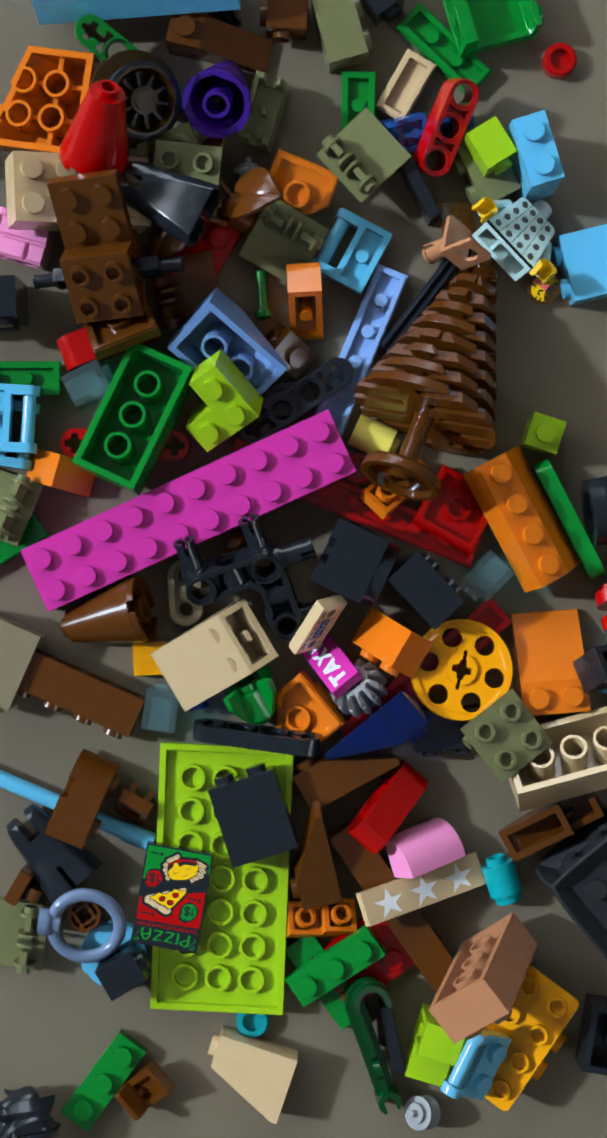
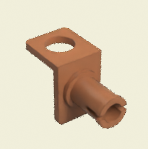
M453 215L446 218L443 237L424 244V249L422 250V255L427 263L435 264L437 261L447 258L461 270L487 261L491 257V253L471 238V230ZM469 249L475 251L477 255L468 257Z

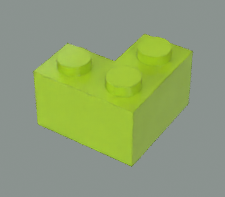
M222 349L195 367L189 385L204 402L191 411L186 429L206 452H209L257 419L260 415L264 398Z
M422 1003L404 1060L406 1068L404 1069V1074L406 1077L441 1087L444 1080L450 1077L468 1039L464 1038L454 1044L430 1013L429 1008L431 1005Z

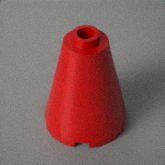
M103 79L92 83L60 145L59 158L64 168L68 171L71 167L79 172V174L118 169L119 174L126 172L125 169L129 163L126 100L124 90L116 82Z

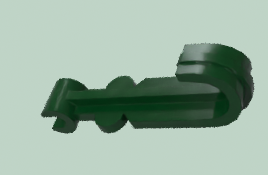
M369 975L361 976L355 979L346 991L344 998L345 1009L371 1078L378 1107L386 1115L388 1112L385 1107V1101L390 1098L394 1099L397 1108L401 1109L402 1099L391 1078L364 1002V996L372 992L378 993L388 1009L393 1007V1000L389 990L379 979Z

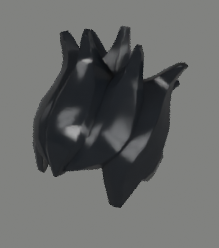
M25 1086L17 1090L4 1089L8 1097L0 1101V1138H55L61 1124L56 1123L53 1117L49 1116L53 1108L55 1095L39 1097L36 1089L32 1086Z

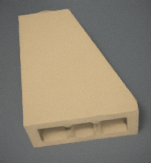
M223 1026L220 1036L214 1034L209 1046L208 1054L213 1056L211 1068L269 1122L277 1124L298 1062V1050L259 1037L249 1038L242 1035L238 1030Z

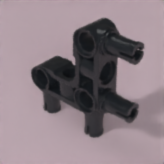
M256 513L250 514L253 528L250 527L247 516L242 517L238 521L248 545L247 547L204 561L201 559L194 536H185V544L182 538L177 539L173 543L183 566L181 577L186 587L187 598L191 603L203 606L226 600L228 595L249 588L252 591L256 590V593H260L262 596L265 616L274 635L282 641L292 640L316 600L306 604L298 602L287 572L289 570L288 566L317 558L311 537L283 547L281 544H274L270 539L266 538L260 516ZM262 560H271L273 562L267 567L257 565ZM199 581L208 583V586L204 588H197L193 585ZM283 618L293 619L292 622L286 624L280 622Z

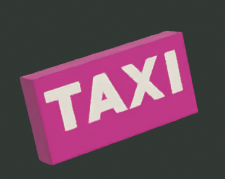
M329 634L326 635L319 648L302 653L337 699L363 678Z

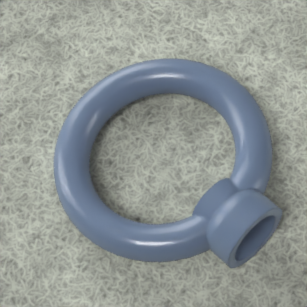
M93 888L74 889L61 895L50 908L40 907L37 935H47L52 947L60 955L78 963L102 961L115 953L124 940L126 934L124 912L113 897L101 890ZM78 902H92L102 906L109 913L113 922V930L109 940L102 946L89 950L79 949L67 943L60 933L61 915L65 909Z

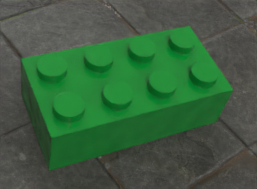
M143 344L126 349L72 462L79 469L140 496L192 389L189 383L194 372L193 367Z

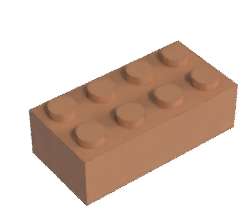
M514 912L461 943L434 997L429 1011L454 1044L466 1037L469 1040L475 1038L487 1025L493 1022L500 1024L512 1014V1006L520 994V986L527 977L526 972L529 965L533 962L532 957L537 947V942Z

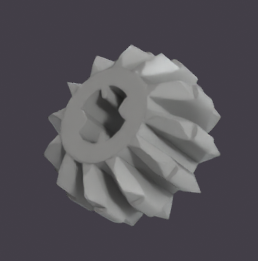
M358 659L354 666L363 678L338 699L332 693L330 695L343 713L347 715L352 714L360 718L363 712L372 715V707L375 705L382 706L380 698L388 695L385 687L387 684L386 677L382 672H379L380 669L374 663H366Z

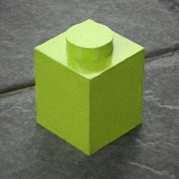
M496 115L468 132L463 141V144L484 177L492 172L497 176L513 165L511 160L518 151Z
M533 412L528 417L519 446L547 456L556 455L567 422L542 413Z

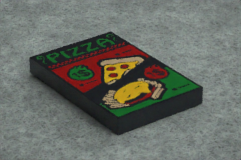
M148 841L131 942L197 954L214 852Z

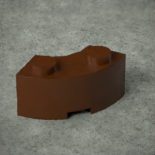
M83 749L69 775L65 790L57 801L44 834L80 849H83L88 837L95 839L102 820L97 819L107 795L114 796L121 780L120 777L115 776L120 763Z

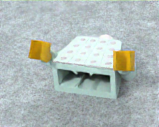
M485 196L471 207L473 211L478 212L482 218L480 222L483 224L472 234V237L491 253V257L515 282L531 270L529 274L539 277L545 286L557 273L556 267L550 262L552 253L550 240L555 230L547 221L552 214V209L547 202L538 200L532 205L523 197L513 202L509 199L493 201L490 197Z

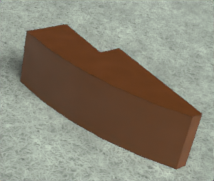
M595 792L536 807L501 829L499 835L513 861L516 862L573 835L574 830L603 817L604 808Z

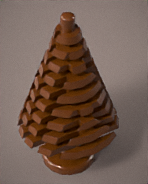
M492 257L487 261L461 270L460 274L450 281L447 290H441L435 297V301L426 307L421 316L416 318L410 325L407 332L397 339L396 345L385 353L381 358L383 360L377 362L367 377H363L353 391L356 393L354 395L356 404L361 405L360 409L367 417L377 418L376 421L398 430L397 433L406 434L399 454L386 451L368 453L360 466L362 474L369 481L395 495L421 501L435 500L439 495L442 487L439 477L430 468L418 461L424 446L446 453L472 455L484 453V448L491 450L496 444L495 419L497 420L495 400L497 401V390L494 381L497 382L496 364H494L496 363V345L494 344H496L497 329L495 327L497 320V309H495L497 291H495V287L498 282V273L492 267L496 262Z

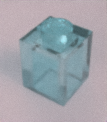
M95 359L61 376V379L75 407L82 410L103 399L114 374L108 364L102 366L101 362Z
M487 550L460 577L465 583L461 588L475 602L479 598L487 602L515 573L492 550Z
M156 682L155 687L149 686L146 689L141 729L173 734L176 732L180 703L167 682Z

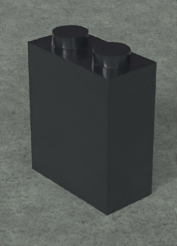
M265 762L246 768L247 773L234 777L233 773L221 775L214 778L215 784L210 785L208 789L233 868L298 847L299 839L274 765L266 767Z

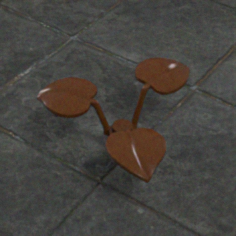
M207 137L202 145L224 147L226 138ZM257 167L248 171L238 180L235 186V193H232L220 177L221 184L219 186L228 196L222 201L221 207H219L221 217H211L210 219L201 217L205 221L219 224L222 228L230 225L237 232L245 235L251 232L258 219L256 212L283 197L276 187L272 175L265 168ZM158 225L156 226L151 241L152 256L166 259L175 255L186 246Z

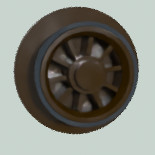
M124 50L111 55L102 62L95 71L90 86L96 81L108 79L116 82L124 90L128 148L138 149L137 144L148 139L157 138L173 128L180 110V90L173 72L165 62L157 56L142 50Z

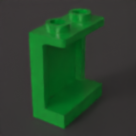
M441 0L460 58L534 39L544 22L543 9L540 4L536 3V0Z

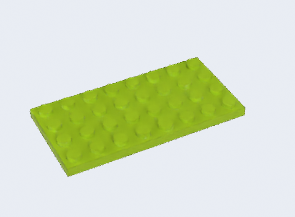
M163 741L160 743L156 842L214 852L197 954L152 946L150 1009L283 1015L290 850L233 868L208 789L210 785L215 784L214 778L228 773H233L234 777L246 774V768L265 762L266 767L275 766L291 815L294 755L209 743Z

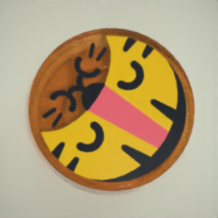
M555 274L544 286L539 277L536 275L531 276L526 285L528 297L534 303L540 305L553 302L561 291L559 277Z

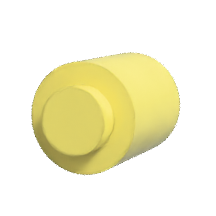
M361 414L348 445L365 453L376 451L395 453L401 439L395 437L398 430Z

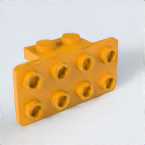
M529 965L527 969V977L520 986V994L514 1001L510 1017L500 1024L493 1022L484 1028L503 1032L512 1039L507 1049V1055L493 1078L492 1087L485 1095L487 1100L502 1111H508L532 1077L537 1081L540 1079L549 1065L544 1059L550 1050L554 1053L559 1051L567 1039L563 1031L579 1008L577 998L532 965Z

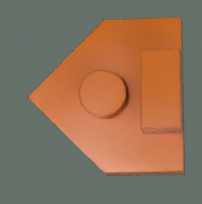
M280 148L269 172L283 197L280 201L306 216L329 206L339 181L332 171L326 167Z
M304 670L277 692L276 728L316 733L320 735L321 744L346 723L336 710L338 705L332 700L331 695L319 681L314 683Z

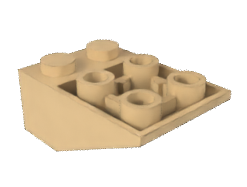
M245 598L231 603L151 653L152 658L185 712L247 677L279 656Z

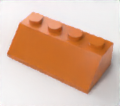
M519 445L463 474L525 593L545 587L569 573L580 563L570 540Z

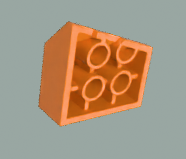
M29 45L10 82L12 87L4 103L0 104V150L10 153L12 151L60 153V145L90 87L92 77L97 68L102 64L94 53Z

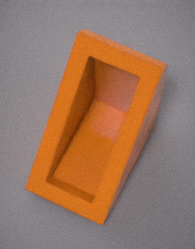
M37 448V454H32L31 456L33 461L32 468L27 470L26 474L30 481L90 498L96 476L79 469L72 462L73 458Z

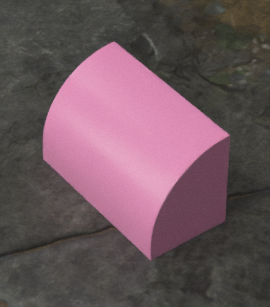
M439 817L394 834L385 845L392 871L396 878L414 879L466 856L462 842L454 828L447 821Z

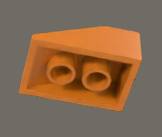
M577 609L510 614L516 694L533 716L591 711L589 693L585 694L573 665L575 660L584 655Z

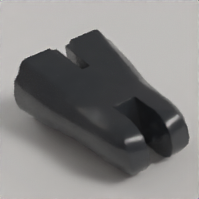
M129 161L125 169L126 172L140 180L141 183L136 189L121 182L126 205L154 222L186 246L192 248L197 245L207 225L201 216L207 219L212 217L220 201L221 187L145 162Z
M32 803L24 809V813L37 832L32 835L25 825L16 818L11 820L6 828L11 841L19 850L51 904H53L61 895L73 890L103 863L85 846L83 849H80L44 834L51 816L41 807Z

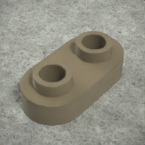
M177 560L170 566L168 571L169 613L177 624L189 626L201 618L203 606L195 605L187 598L186 587L179 577L183 566L181 561ZM202 581L196 582L193 586L202 588ZM184 602L190 603L193 607L190 615H185L181 611V605Z

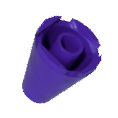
M223 61L198 72L189 80L185 87L182 100L183 111L190 120V125L193 129L206 137L221 139L226 138L227 135L237 133L243 129L250 116L252 107L250 92L242 69L234 62Z

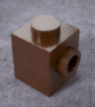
M267 0V5H261L260 26H266L267 38H273L274 42L284 44L291 43L293 40H307L308 0Z

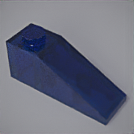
M405 688L325 753L324 756L331 760L401 745L408 739L414 743L429 731L425 725L432 718L409 690Z

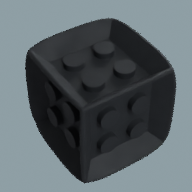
M606 808L604 809L603 817L574 830L573 835L564 838L538 864L536 873L541 881L551 889L577 926L607 959Z

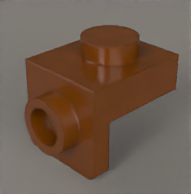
M277 324L269 329L264 335L266 340L288 365V369L285 372L298 380L318 355L292 330L281 324Z
M154 1060L131 1075L117 1092L115 1098L128 1114L137 1121L150 1106L169 1095L176 1085Z

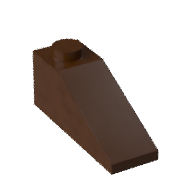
M200 13L171 15L165 40L170 54L212 64L231 61L240 66L242 71L255 74L256 70L267 73L273 47V41Z
M396 754L320 757L317 760L312 756L296 765L298 770L293 772V779L309 808H311L312 802L317 800L320 801L322 808L400 765V761Z
M319 800L312 802L294 862L296 878L290 879L294 899H301L303 911L343 902Z

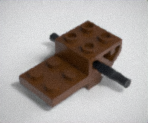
M118 169L50 178L47 182L65 250L59 260L61 268L52 269V273L33 275L34 288L36 290L48 287H57L60 290L67 289L77 324L143 316L147 307L145 279L165 277L167 272L184 271L183 257L161 259L159 256L143 257L137 229L132 228Z

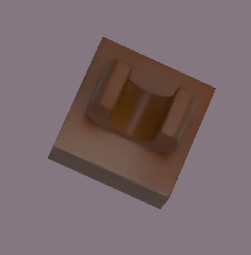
M135 781L131 784L129 790H123L114 811L143 826L154 805L151 803L154 797V790L150 789L147 796L141 798L136 795L135 791L139 782Z
M27 864L21 869L4 898V901L13 906H16L22 897L36 905L44 893L39 884L32 882L34 875Z

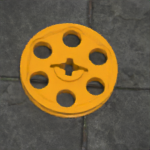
M455 619L443 622L437 629L432 628L423 636V638L433 643L428 653H432L437 657L438 666L433 671H425L419 666L411 681L417 697L434 714L453 721H470L509 691L513 676L511 656L501 637L488 626L473 620ZM456 629L460 633L461 642L458 646L448 647L444 644L442 635L445 630ZM488 637L492 640L494 650L490 655H480L476 651L475 642L478 638ZM464 651H466L465 667L470 670V675L463 676L457 690V672L452 671V666L459 665L460 661L463 660ZM490 669L499 670L504 677L502 685L498 688H491L485 682V674ZM433 685H441L447 690L448 696L444 703L435 704L429 699L428 692ZM473 693L479 697L480 707L476 712L470 713L463 709L461 700L465 694Z

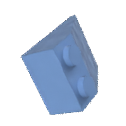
M217 287L174 331L167 346L168 350L185 364L193 367L194 370L196 366L222 349L260 395L288 369V365L245 312Z

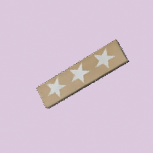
M471 852L463 858L414 879L398 878L356 893L365 926L371 927L485 885L486 882L477 853Z

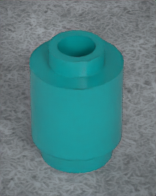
M497 853L485 859L486 863L481 866L491 899H495L498 906H505L519 901L522 898L520 893L522 885L512 857H505L504 853Z

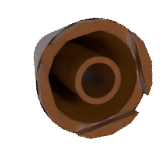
M131 577L66 610L64 618L61 619L63 634L65 637H69L72 642L148 643L154 641L158 634V617L151 618L150 607L155 606V602L149 586L143 578Z

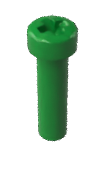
M260 270L256 271L258 310L255 311V318L264 320L272 317V311L268 309L266 271Z

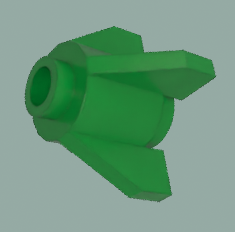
M268 664L223 690L226 695L223 700L228 711L249 724L263 725L269 722L277 709V689L273 683L272 673Z

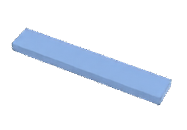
M379 263L339 358H344L351 363L353 379L347 387L321 403L315 413L316 415L328 409L341 438L356 404L354 399L356 393L353 391L361 379L367 377L409 277ZM335 365L329 382L334 379H339L340 382H343L345 380L344 373L348 371L345 366L339 368ZM327 384V387H326L325 390H326V392H329V391H331L333 388L330 387V386Z

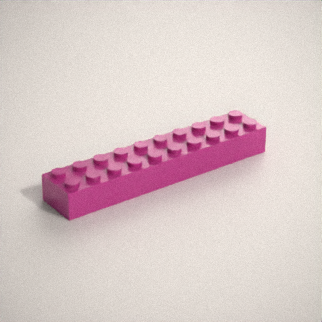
M327 409L20 551L47 611L50 612L177 555L178 553L173 543L179 538H182L185 544V536L192 535L197 546L239 527L238 521L242 517L247 516L250 522V514L256 513L261 517L353 475L357 471Z

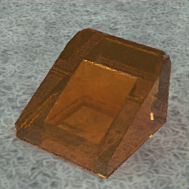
M470 202L439 204L441 210L439 222L442 237L446 218L450 215H453L469 228L472 234L475 232Z

